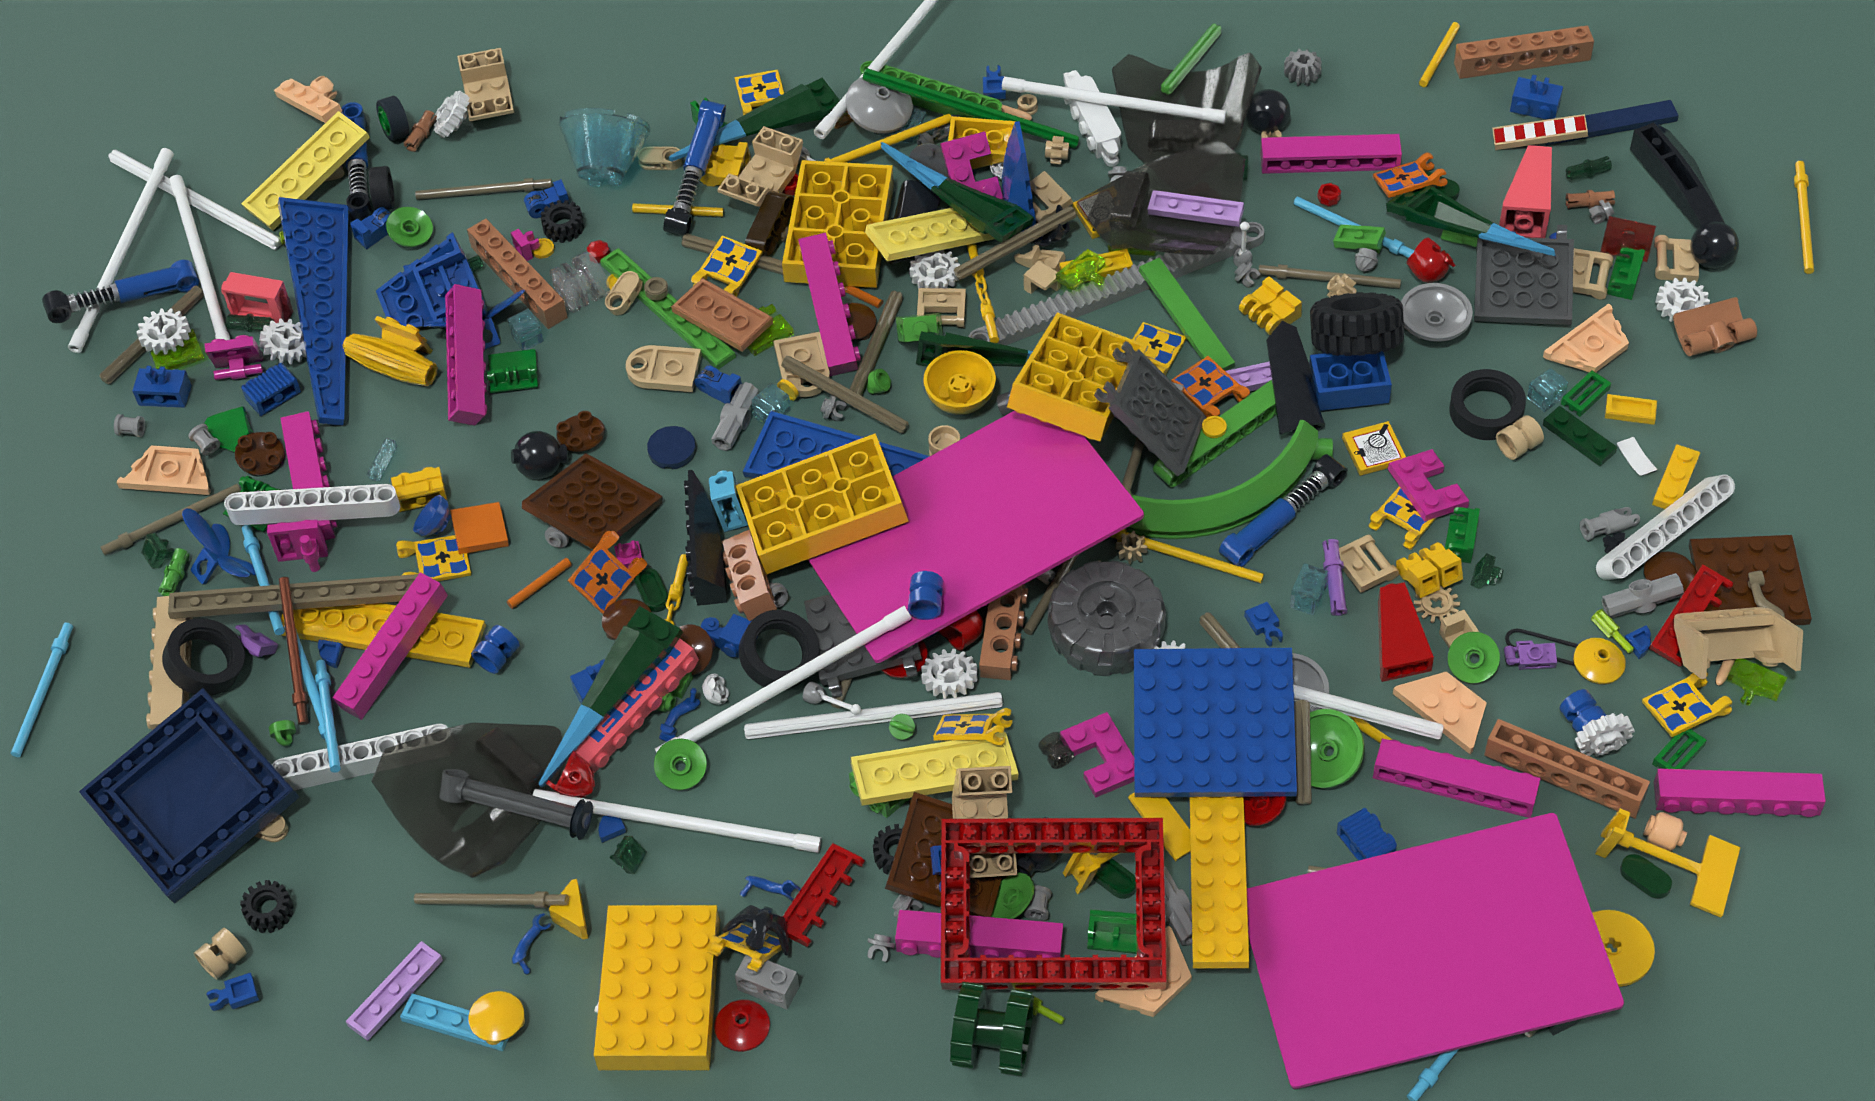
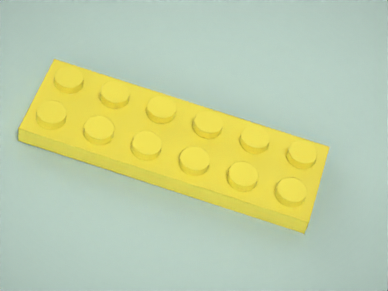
M338 111L241 204L248 212L273 231L281 223L278 208L279 197L306 200L370 136Z
M953 208L868 224L865 229L867 236L887 261L995 239L989 234L981 233Z
M1006 732L995 733L999 738H1006L1002 745H995L987 740H952L851 757V767L861 805L912 798L914 792L930 795L953 791L956 770L958 768L1011 766L1012 781L1018 780L1019 773Z

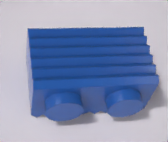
M282 363L270 367L266 373L263 372L258 378L250 379L241 387L246 401L259 416L264 415L301 392L297 379Z
M1363 808L1338 822L1337 835L1358 861L1396 851L1397 844L1394 837L1390 833L1386 834L1383 831L1378 817L1374 813L1370 814L1367 808Z

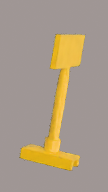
M1135 792L1128 796V799L1142 818H1163L1164 847L1175 861L1191 852L1190 829L1166 797H1135ZM1073 853L1062 874L1065 877L1070 874L1074 876L1079 883L1075 891L1077 894H1080L1088 888L1101 864L1120 853H1098L1097 855Z
M1620 808L1601 832V837L1605 838V840L1597 848L1595 854L1606 858L1616 844L1626 848L1630 846L1695 873L1697 880L1690 905L1721 918L1724 913L1741 847L1709 835L1702 861L1697 863L1634 837V833L1626 830L1630 812Z

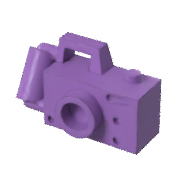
M1516 641V647L1506 646L1504 648L1506 663L1508 665L1518 663L1519 670L1556 667L1555 643L1534 644L1532 641Z

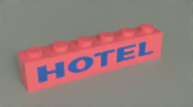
M680 638L670 654L616 705L575 750L577 754L590 764V769L593 770L594 774L599 768L607 764L609 757L617 749L626 743L630 734L643 725L645 718L661 705L662 698L669 692L674 691L679 685L680 680L695 668L699 661L695 650Z

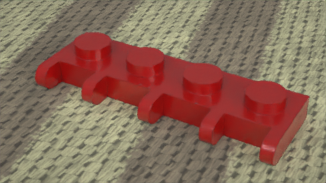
M1702 564L1649 649L1675 665L1682 666V658L1676 655L1679 651V646L1674 629V616L1680 613L1704 612L1709 603L1715 607H1720L1722 601L1714 596L1720 586L1731 589L1734 585L1733 582Z
M834 843L831 844L782 916L786 921L788 938L806 947L810 945L811 940L805 936L812 924L820 928L822 927L824 921L818 917L826 904L831 906L837 905L839 901L836 897L832 896L840 883L845 885L851 884L853 880L846 874L853 864L860 867L863 866L865 860L862 857Z

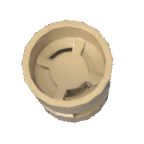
M1525 415L1515 421L1513 425L1507 426L1496 434V441L1500 450L1511 460H1515L1525 454L1528 449H1533L1544 440V434L1540 425L1533 417Z
M948 425L935 427L930 432L928 438L929 456L959 441V432L954 427Z
M222 928L212 937L211 944L205 943L194 952L197 961L216 980L229 970L228 964H236L247 955L242 944L226 928Z

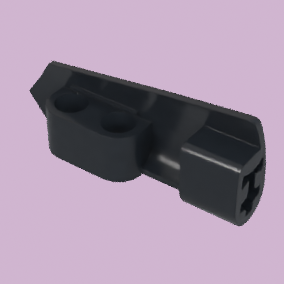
M906 180L901 185L894 218L890 220L937 211L942 199L921 181ZM915 256L892 260L888 262L891 265H894L901 261L914 258Z
M1282 321L1266 340L1279 434L1282 435L1290 431L1294 434L1300 420H1305L1319 431L1324 428L1325 422L1311 385L1312 372L1297 327Z

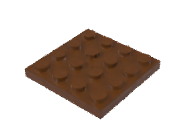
M585 453L522 501V509L589 548L594 549L606 531H615L619 537L661 505L663 496Z
M1792 535L1690 539L1689 550L1696 574L1703 564L1734 584L1731 589L1720 586L1714 596L1719 598L1722 604L1720 607H1715L1709 603L1705 611L1758 607L1752 590L1748 587V573L1762 571L1765 584L1760 587L1764 597L1783 610L1784 618L1794 625H1810L1812 618Z
M917 792L913 793L885 889L941 907V892L939 890L941 875H933L930 848L941 845L942 819H953L952 804ZM1002 876L970 878V916L991 917Z

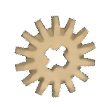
M1440 585V590L1422 598L1415 594V597L1420 600L1413 601V605L1419 606V608L1415 609L1416 612H1425L1421 616L1423 619L1432 615V623H1434L1436 616H1438L1441 622V619L1444 618L1443 616L1447 617L1451 615L1450 613L1455 614L1459 612V610L1454 608L1460 606V602H1454L1458 595H1450L1451 588L1443 590V587ZM1431 600L1435 602L1438 600L1442 601V608L1438 606L1435 609L1432 608Z

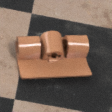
M1737 297L1679 312L1673 316L1679 341L1688 356L1712 350L1715 353H1721L1730 349L1734 344L1755 339L1757 336V327L1754 320L1751 318L1743 319Z

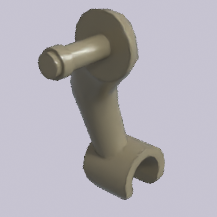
M1749 572L1748 587L1752 590L1756 605L1772 609L1785 617L1783 610L1769 602L1762 593L1760 586L1765 584L1763 572Z

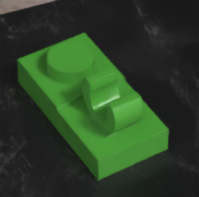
M1340 225L1333 243L1335 248L1374 249L1380 254L1386 231L1384 227Z

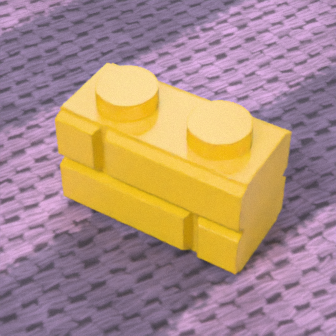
M426 467L422 471L414 473L404 472L396 477H391L392 486L395 488L400 502L399 512L424 507L437 495H441L447 500L440 467Z

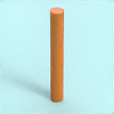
M844 286L846 293L878 309L883 304V300L859 288Z
M564 558L507 600L508 606L511 609L515 608L572 566L569 559Z

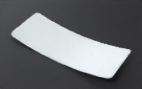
M1634 437L1617 443L1626 460L1640 476L1657 470L1646 457Z

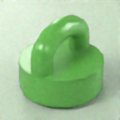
M876 369L869 373L867 390L870 394H881L890 389L891 380L885 370Z
M897 714L891 719L889 730L893 737L905 740L913 735L915 723L907 714Z
M291 720L272 723L269 726L270 737L275 738L282 746H290L293 741L292 735L296 733L295 723Z

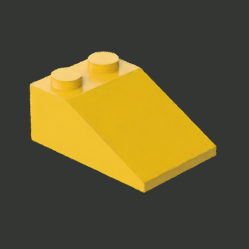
M951 116L948 141L985 131L991 154L969 160L971 168L976 169L1004 162L1008 140L1016 121Z

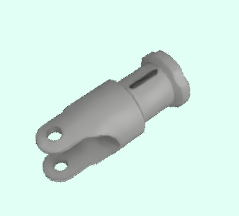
M1629 507L1614 509L1601 513L1599 517L1590 520L1587 518L1580 521V530L1585 540L1589 541L1594 536L1603 533L1609 535L1635 526L1640 522V516L1638 514L1631 515L1632 510Z

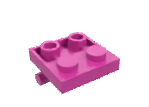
M240 335L231 340L214 339L211 343H205V352L215 368L229 366V369L213 371L215 380L231 378L232 380L247 378V375L263 373L262 364L246 366L247 363L263 361L262 351L253 336Z
M318 520L281 522L267 525V534L278 562L304 559L312 572L319 571L318 559L319 557H328V547Z

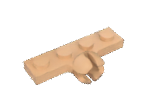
M325 76L317 77L311 82L310 86H305L293 79L282 82L274 90L277 98L324 123L331 119L338 111L342 112L340 104L333 101L337 96L336 91L332 92L334 85Z

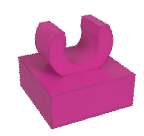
M519 229L511 232L514 248L526 261L533 259L531 250H536L540 247L538 238H534L532 231H528L524 235Z
M633 540L630 543H619L614 546L616 558L626 568H628L634 558H642L639 541Z

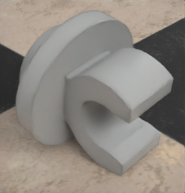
M1115 166L1113 170L1108 171V176L1111 177V188H1115V182L1120 180L1123 182V189H1127V178L1131 177V172L1127 171L1126 167Z
M1603 200L1598 201L1599 206L1589 209L1592 215L1591 219L1595 225L1603 222L1605 218L1608 222L1612 221L1611 216L1614 215V211L1609 202L1605 203Z
M1250 261L1247 264L1242 262L1234 271L1236 274L1235 280L1239 281L1241 279L1243 285L1248 288L1254 284V281L1249 276L1254 280L1260 276V272L1257 269L1251 268L1253 263Z
M831 395L829 399H824L820 411L823 412V418L827 419L830 415L833 420L840 421L843 415L837 413L835 408L844 410L847 404L843 401H835L836 397Z
M553 526L545 531V538L551 546L562 548L569 542L568 535Z
M899 895L892 908L895 910L894 916L898 918L899 910H910V908L918 911L923 905L917 900H912L909 896Z
M875 934L874 939L868 938V943L874 944L868 950V958L873 959L875 951L880 949L883 951L882 961L887 962L890 958V951L887 947H895V943L890 942L891 937Z

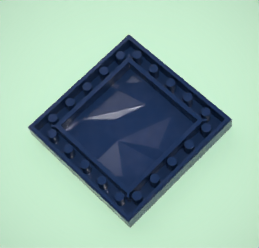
M204 688L79 791L174 904L299 798L292 787Z

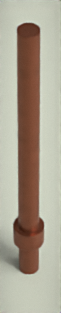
M281 577L278 580L294 690L292 702L293 706H296L298 725H306L309 723L306 707L309 702L307 692H304L289 578Z

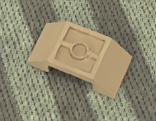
M501 48L457 56L464 91L470 97L469 105L467 106L469 121L514 113Z
M763 126L752 141L755 155L739 177L732 174L727 175L717 189L718 193L759 207L769 191L782 193L793 178L800 158L803 140Z
M1011 766L958 768L952 792L953 819L1008 818L1007 794L1012 793ZM970 854V878L1017 875L1016 854Z

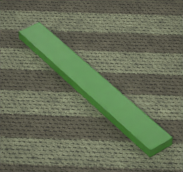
M619 248L600 260L601 266L617 279L627 271L637 273L643 282V287L637 298L692 348L701 349V356L713 367L719 370L736 358L735 352L722 340L673 313L671 306L677 300L668 293L661 300L649 299L645 294L644 285L652 277Z

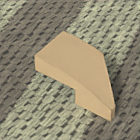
M1039 245L1032 246L1033 250L1026 254L1017 253L1014 256L1015 261L1025 267L1031 268L1039 260L1057 272L1060 271L1059 263L1064 262L1066 259L1064 252L1040 250Z

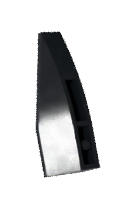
M1654 122L1634 130L1630 150L1693 225L1698 229L1708 222L1717 221L1725 223L1696 161L1668 129Z
M688 470V480L684 481L685 495H688L689 500H685L686 515H689V520H686V528L690 540H687L685 549L688 561L687 579L690 586V595L696 597L697 606L727 603L725 562L723 560L719 527L703 486L694 471Z

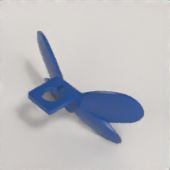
M525 289L497 304L487 312V315L482 316L485 328L490 330L493 335L492 340L489 343H485V349L500 344L492 317L515 302L525 292ZM446 321L427 323L425 326L446 328Z
M189 508L182 511L185 524L204 546L191 567V572L201 584L207 583L217 565L227 573L237 577H249L250 574L256 575L253 564L228 556L230 539L224 526L213 524L210 527L196 511ZM208 560L206 573L202 575L200 573V564L202 561Z

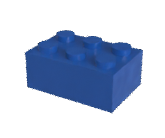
M1384 352L1365 354L1363 356H1337L1331 353L1310 355L1311 385L1320 411L1389 403L1392 384Z

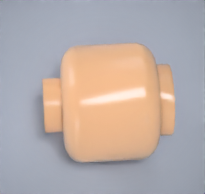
M1659 812L1656 816H1650L1643 835L1647 836V842L1672 851L1676 845L1679 847L1683 845L1687 832L1683 831V821L1664 812Z

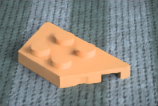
M1607 304L1544 351L1543 357L1547 360L1590 372L1593 370L1597 372L1627 350L1629 341L1621 331L1619 321L1615 320L1612 314V306Z
M151 445L144 452L142 458L136 460L131 465L132 471L125 478L120 477L116 482L118 487L122 489L210 495L211 493L199 449Z
M1448 672L1394 687L1393 695L1425 720L1442 724L1444 726V735L1467 753L1471 754L1473 752L1487 702Z
M1169 925L1165 928L1166 989H1100L1095 993V999L1099 1002H1104V1000L1120 1004V1008L1137 1010L1141 1014L1151 1017L1159 1013L1192 981V975L1172 928Z

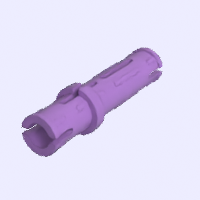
M1328 539L1329 544H1327L1326 540L1322 543L1325 556L1323 569L1327 573L1331 615L1341 616L1342 613H1347L1342 576L1344 564L1340 560L1339 541Z

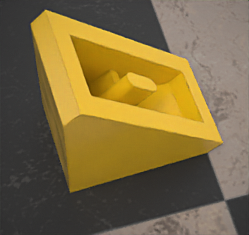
M573 879L561 892V894L569 896L568 905H551L549 912L552 922L584 940L588 939L581 891L577 879Z

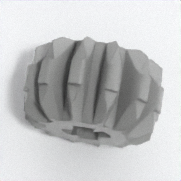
M1298 48L1297 52L1290 51L1289 56L1284 61L1285 77L1289 78V82L1296 81L1297 85L1304 83L1307 86L1309 82L1315 83L1322 71L1321 58L1317 57L1316 52L1310 53L1308 49L1301 51Z

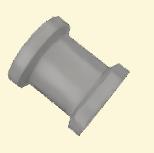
M118 414L115 417L114 432L117 436H122L123 434H133L136 437L143 436L145 431L144 417L137 416L136 418L124 417L123 414Z
M199 424L190 431L188 437L192 442H196L204 456H208L220 447L221 442L210 434L206 424Z
M1039 885L1034 886L1032 900L1024 910L1026 918L1033 921L1048 919L1047 903L1051 897V890Z

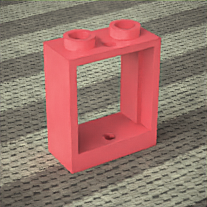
M230 272L227 280L222 284L221 292L225 297L227 308L233 320L270 326V321L273 320L275 323H279V318H282L284 322H288L293 313L284 282L281 280ZM244 296L267 299L268 303L246 300Z

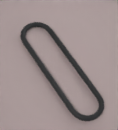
M1518 628L1511 629L1507 632L1505 636V641L1507 645L1513 647L1516 646L1510 643L1509 636L1515 632L1528 634L1531 636L1539 637L1542 639L1554 641L1576 648L1579 645L1576 643L1568 642L1565 640L1553 638L1550 636ZM1557 657L1558 662L1575 666L1573 661Z

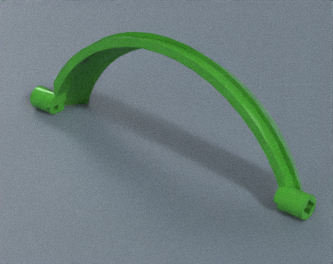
M1300 420L1295 433L1282 453L1263 471L1241 485L1224 492L1194 499L1165 500L1131 494L1132 498L1143 510L1144 518L1125 529L1129 533L1135 531L1136 535L1148 538L1187 539L1218 534L1254 520L1277 499H1283L1292 491L1306 473V466L1310 460H1319L1325 454L1333 457L1332 438H1318V430L1305 420Z

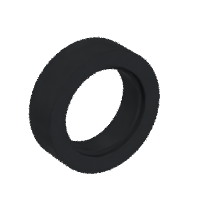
M1492 369L1475 370L1463 375L1455 383L1452 389L1449 413L1454 425L1464 434L1480 440H1496V434L1509 425H1513L1515 421L1523 417L1526 396L1522 386L1510 375ZM1476 391H1493L1508 400L1511 410L1501 418L1484 419L1470 413L1464 404V400L1469 394Z
M770 610L756 616L746 628L739 643V659L744 671L753 681L763 687L819 656L818 638L811 625L799 615L786 610ZM770 629L788 632L800 644L802 650L801 663L797 667L786 671L770 668L762 662L757 654V636ZM804 680L800 681L799 683L795 684L790 688L796 687L797 685L801 684Z
M204 618L191 619L179 624L172 631L162 654L163 667L168 677L179 688L192 694L198 693L202 688L209 695H216L226 691L236 681L245 659L244 648L238 636L224 624ZM196 639L211 642L223 651L227 660V668L220 673L211 675L196 672L189 668L182 660L180 646L187 641Z

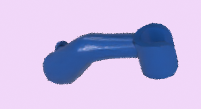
M695 688L690 690L691 695L689 698L672 708L665 723L661 724L660 730L662 732L659 739L669 741L674 738L677 729L673 725L681 715L696 709L700 705V701L695 698L697 693Z
M747 876L745 879L749 882L741 890L740 895L746 896L747 892L754 885L768 892L782 894L792 901L791 892L794 889L800 891L801 888L791 880L779 884L764 878Z
M544 913L538 914L533 918V926L520 940L512 958V963L518 962L524 974L530 973V969L523 958L527 956L531 943L541 930H546L551 926V923L543 927L539 924V919L545 915Z

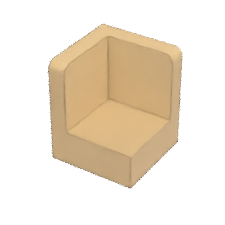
M1039 260L1024 274V290L1032 294L1038 287L1043 290H1047L1050 287L1058 291L1061 288L1060 273Z
M1465 610L1441 619L1439 634L1449 648L1452 642L1460 635L1467 632H1479Z

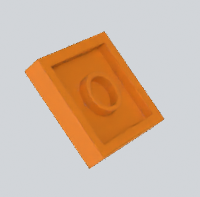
M499 502L450 510L459 554L508 546L507 533Z

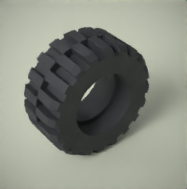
M1373 292L1334 295L1315 302L1310 310L1312 344L1318 351L1326 354L1331 353L1337 356L1378 354V352H1386L1396 348L1404 339L1403 305L1398 298L1392 295L1387 296V294H1376Z

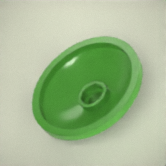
M1320 709L1310 712L1311 786L1322 789L1339 786L1347 782L1357 772L1362 763L1364 739L1361 730L1349 716L1340 711ZM1334 748V753L1328 756L1327 750Z

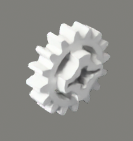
M459 90L444 100L436 112L435 133L445 138V136L448 137L450 133L459 129L468 115L466 112L470 99L468 95Z
M940 250L939 252L925 253L922 256L916 255L915 261L910 262V277H912L913 284H918V289L924 287L948 288V285L954 287L955 280H959L954 273V268L960 266V264H958L957 257L952 258L951 251L947 254L944 253V250Z
M1674 278L1672 284L1666 281L1664 287H1659L1655 300L1658 303L1656 309L1662 310V317L1670 316L1669 321L1672 322L1673 316L1676 313L1708 305L1710 303L1708 299L1709 293L1703 292V285L1695 286V280L1688 283L1686 278H1683L1682 282Z
M162 308L158 314L152 311L150 318L143 317L145 323L138 324L140 330L137 331L141 346H145L147 352L153 349L156 355L160 351H163L165 355L169 349H172L174 352L177 351L176 346H184L183 340H189L188 333L191 332L186 316H182L180 311L174 314L171 308L168 312H164Z
M279 318V323H275L272 320L270 321V326L264 325L259 339V347L264 349L263 354H271L270 360L273 361L278 358L279 363L287 360L289 364H292L294 359L301 362L302 356L306 357L300 322L292 324V319L284 322L282 318Z
M943 649L942 655L933 653V659L926 658L925 666L921 667L922 683L925 684L926 690H933V696L942 693L943 699H946L948 694H952L953 698H957V693L959 692L963 695L967 694L966 688L973 689V682L978 680L977 665L973 663V657L966 658L964 651L956 654V649H952L951 653H947Z
M1612 713L1611 715H1603L1598 720H1591L1587 725L1583 726L1584 731L1577 732L1578 737L1575 738V741L1581 753H1586L1588 756L1594 753L1595 757L1608 754L1609 751L1620 749L1623 745L1627 744L1626 739L1633 737L1632 733L1635 730L1628 716L1624 717L1622 713L1615 716Z

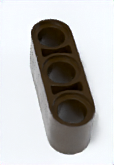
M769 191L747 234L745 244L761 250L762 255L770 256L774 252L791 216L794 197L789 194Z

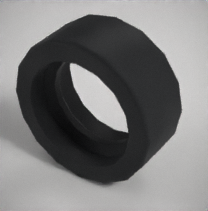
M389 167L370 168L369 186L374 209L376 210L380 207H384L387 210L394 209V188Z

